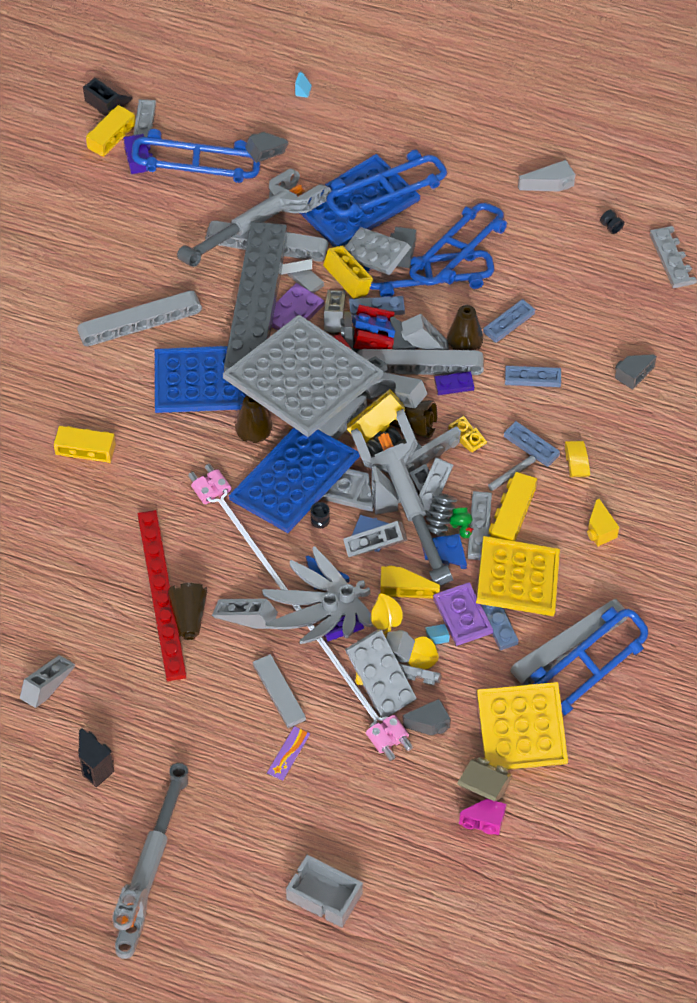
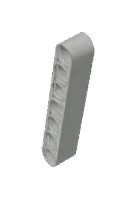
M211 221L205 239L230 226L231 223ZM249 231L240 236L236 234L219 244V246L246 250ZM287 232L284 256L305 260L312 259V261L320 262L325 259L329 243L324 238Z
M187 291L83 322L77 327V331L83 345L92 346L198 314L202 310V306L196 292Z
M362 349L357 352L366 360L374 356L387 363V370L384 373L448 375L471 371L472 375H479L484 371V355L476 350Z
M617 599L611 600L516 662L510 669V672L522 686L531 684L534 681L530 678V675L542 666L548 672L606 622L601 618L604 612L612 606L617 612L625 608ZM624 617V618H623L621 621H619L615 626H613L608 632H610L611 630H613L614 628H616L617 626H619L620 624H622L623 622H625L628 617Z

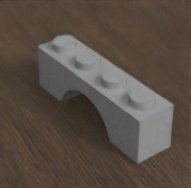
M383 372V377L365 390L359 397L364 395L366 399L372 400L391 389L405 407L416 408L428 393L421 379Z

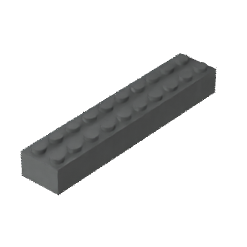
M251 221L224 372L270 337L287 243V225Z

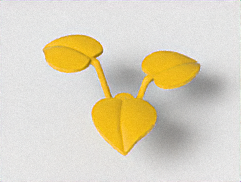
M379 594L371 611V622L377 629L385 630L382 632L386 638V634L391 631V627H397L401 624L403 614L400 605L393 598L385 594ZM427 637L415 638L410 660L407 663L411 667L424 670L431 668L439 658L435 644ZM356 672V684L363 685Z

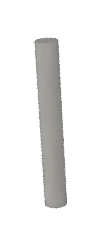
M533 455L529 456L488 485L491 491L495 490L514 477L515 472L519 473L536 461Z

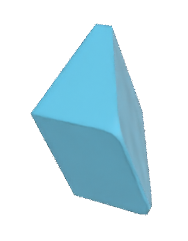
M299 72L295 82L296 96L307 98L312 86L305 75Z
M445 624L425 627L427 637L435 645L449 642V632Z

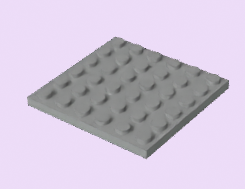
M301 315L296 316L223 373V378L307 437L383 377V370Z

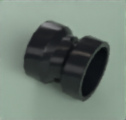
M612 209L603 213L600 218V223L603 226H607V230L611 234L618 233L624 226V221L617 217V214Z
M323 502L313 504L310 509L311 524L318 529L327 527L330 522L328 505Z

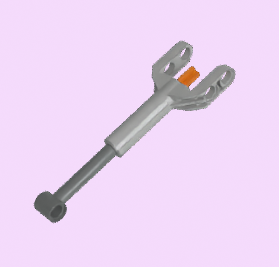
M288 169L269 181L270 194L268 199L234 218L230 226L195 247L182 246L178 250L177 257L187 265L195 267L200 263L201 255L236 234L240 236L248 232L251 221L264 222L281 211L307 213L324 203L331 189L325 185H317L304 193L302 185L296 186L300 178L299 172L294 169Z
M402 409L396 412V418L406 439V444L401 443L394 446L389 434L383 433L378 437L383 451L375 454V457H371L362 433L358 428L352 430L351 434L364 465L371 469L376 466L380 471L389 473L407 520L413 521L432 567V571H429L433 582L441 586L453 581V577L448 565L443 566L423 518L426 512L406 467V463L413 456L418 443Z
M176 763L170 767V785L153 831L148 832L130 885L126 884L122 888L113 913V925L116 929L120 930L115 942V952L122 959L130 958L135 952L144 926L148 895L168 840L165 834L180 790L188 785V768L182 763ZM123 916L121 924L116 921L117 918ZM133 926L137 928V931L134 933H127L125 931ZM122 944L131 946L130 950L126 952L120 951L119 947Z

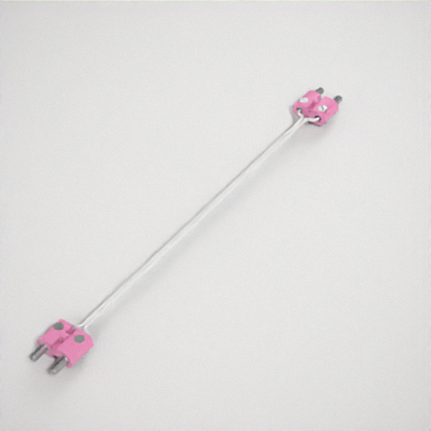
M211 464L205 466V469L208 471L205 478L204 476L198 478L194 472L189 473L188 476L193 482L191 487L202 503L208 504L217 501L221 504L280 589L288 590L224 501V497L227 496L232 487L220 470H214ZM292 605L296 611L301 610L299 605ZM313 624L307 626L310 631L315 628ZM323 638L317 639L373 718L374 722L366 731V735L378 752L385 753L388 759L392 761L395 759V755L391 751L392 745L402 743L405 749L410 751L413 746L407 739L409 734L395 715L378 717Z

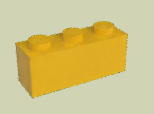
M118 105L92 131L88 132L86 136L87 148L104 157L135 127V114Z
M343 245L329 248L323 266L353 299L368 295L373 281L369 273Z
M389 389L348 422L347 430L351 433L352 430L358 428L367 443L369 440H373L378 432H384L390 426L389 423L394 419L397 420L396 412L402 409L405 411V405Z
M59 426L54 441L55 455L111 463L116 446L115 435L112 433L78 429L71 426Z

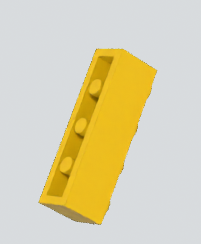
M515 472L513 479H509L507 484L508 492L503 493L501 499L502 507L501 509L497 508L494 518L496 519L495 524L491 523L488 534L491 537L516 541L536 491L537 478Z

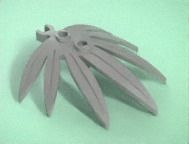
M315 546L313 547L315 561L326 578L293 560H290V567L303 581L317 589L326 591V593L300 590H262L265 597L280 603L290 605L316 604L265 623V627L268 629H295L309 626L325 619L300 639L299 644L309 643L323 637L337 625L342 616H345L343 622L344 638H349L355 629V615H357L358 620L364 626H374L371 622L370 611L358 599V597H366L370 594L369 587L361 589L365 587V581H359L355 587L347 584L339 571Z

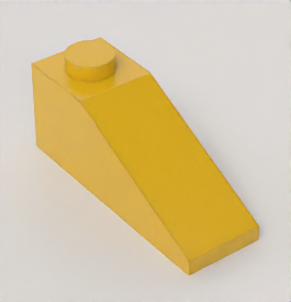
M392 565L381 566L380 594L390 597L433 598L434 594L440 593L439 584L402 567Z

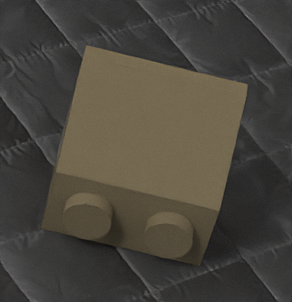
M478 757V759L470 760L457 785L492 801H497L504 797L512 775L508 773V769L499 765L494 767L489 765L490 761Z

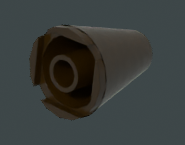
M469 305L461 306L448 331V344L453 347V350L480 349L484 337L476 310Z
M247 395L244 397L235 422V431L243 441L247 442L248 440L253 441V443L264 441L271 434L272 421L266 408Z
M421 401L416 408L405 407L404 412L414 434L425 438L433 436L435 428H432L433 422H437L438 412L436 403H433L434 401ZM394 419L391 423H389L390 425L401 429L398 420Z
M183 583L180 588L175 589L174 585L168 589V596L178 632L184 640H194L200 633L208 593L207 587L203 589L201 584Z

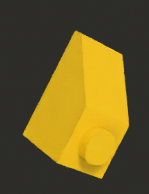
M597 499L587 531L589 539L594 541L598 547L618 538L619 526L600 499Z

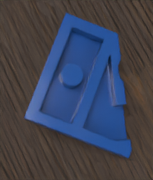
M363 313L353 315L352 323L355 328L368 330L373 333L386 331L388 337L394 338L395 329L386 317L377 316L375 318Z
M460 534L432 538L444 565L447 564L449 566L451 563L459 565L461 569H467ZM422 546L425 560H428L427 555Z

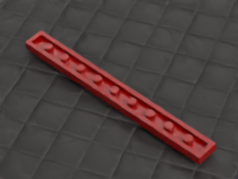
M157 511L140 512L137 515L166 681L186 679L178 628L168 596L170 583Z

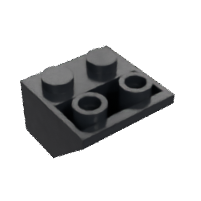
M94 78L83 86L85 102L105 116L118 105L124 107L133 100L131 95L106 79Z
M81 728L79 730V761L82 776L97 788L114 772L112 751L106 744L102 745L99 743L92 732H87Z

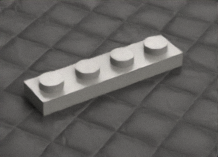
M455 426L415 451L406 463L409 473L421 465L427 464L436 456H441L449 448L456 447L460 442L461 430Z

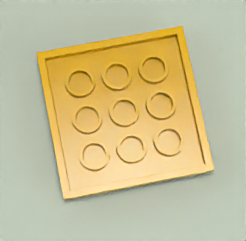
M483 536L476 603L554 616L560 549Z
M558 682L477 690L484 759L490 761L489 765L494 767L499 765L512 770L568 764Z

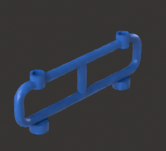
M151 129L148 131L147 137L137 138L132 145V159L137 164L146 166V170L149 172L156 171L158 167L233 177L234 182L241 183L243 178L252 179L260 171V162L256 163L245 148L247 143L243 140L235 141L234 148L165 140L161 139L162 133L159 130ZM141 144L193 150L192 165L159 161L154 157L143 159L138 155L139 146ZM200 151L249 157L253 159V170L245 172L241 168L229 170L199 166Z
M412 150L407 155V160L409 161L407 163L347 186L342 179L333 181L331 184L333 191L327 195L326 202L337 216L348 217L353 215L358 219L363 216L366 209L428 185L432 189L437 188L440 185V181L446 177L447 169L436 156H422L418 150ZM426 162L434 163L440 171L437 175L430 174L426 179L396 191L386 179ZM377 181L388 192V194L360 205L357 203L353 204L347 210L339 209L333 201L335 197Z
M479 203L472 208L465 207L462 211L463 217L421 258L416 256L412 258V267L409 270L410 277L428 286L436 285L441 281L449 285L452 284L456 278V272L453 269L492 230L499 234L505 231L507 221L503 220V211L488 203ZM480 210H487L497 215L469 244L452 238L469 220H474L477 212ZM446 243L462 249L434 278H426L416 273L418 270H422L426 262Z
M473 249L464 259L472 261L475 258L482 257L486 260L487 270L456 274L454 282L468 280L469 286L472 289L482 287L483 279L490 277L494 272L492 256L486 251H475ZM460 252L433 255L424 267L426 278H434L430 262L453 260ZM363 266V268L369 273V270L371 268ZM413 279L379 283L372 282L370 289L379 290L381 297H391L394 295V288L424 284Z
M612 606L601 615V618L606 623L548 672L541 666L530 675V678L535 682L533 684L547 683L578 656L593 673V676L561 702L562 714L564 716L573 710L571 705L625 658L631 653L637 655L644 649L642 644L648 637V628L635 611L623 609L617 612ZM624 617H630L640 629V636L604 667L599 669L585 650Z

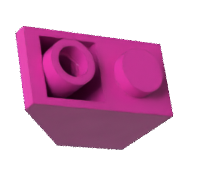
M485 799L461 811L459 824L467 829L475 828L482 830L486 834L499 835L506 813V804Z

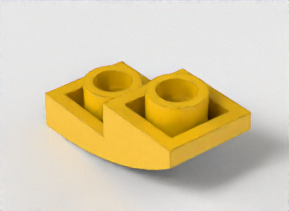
M462 416L448 426L449 430L455 426L461 430L460 443L471 453L487 444L477 428L473 429L465 416Z
M565 441L566 461L569 462L570 477H589L590 468L584 441Z

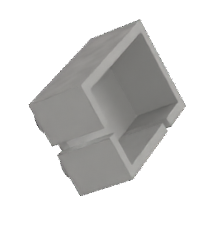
M306 855L298 868V874L295 873L286 888L287 900L320 917L325 914L326 920L341 928L363 894L362 882L309 855Z

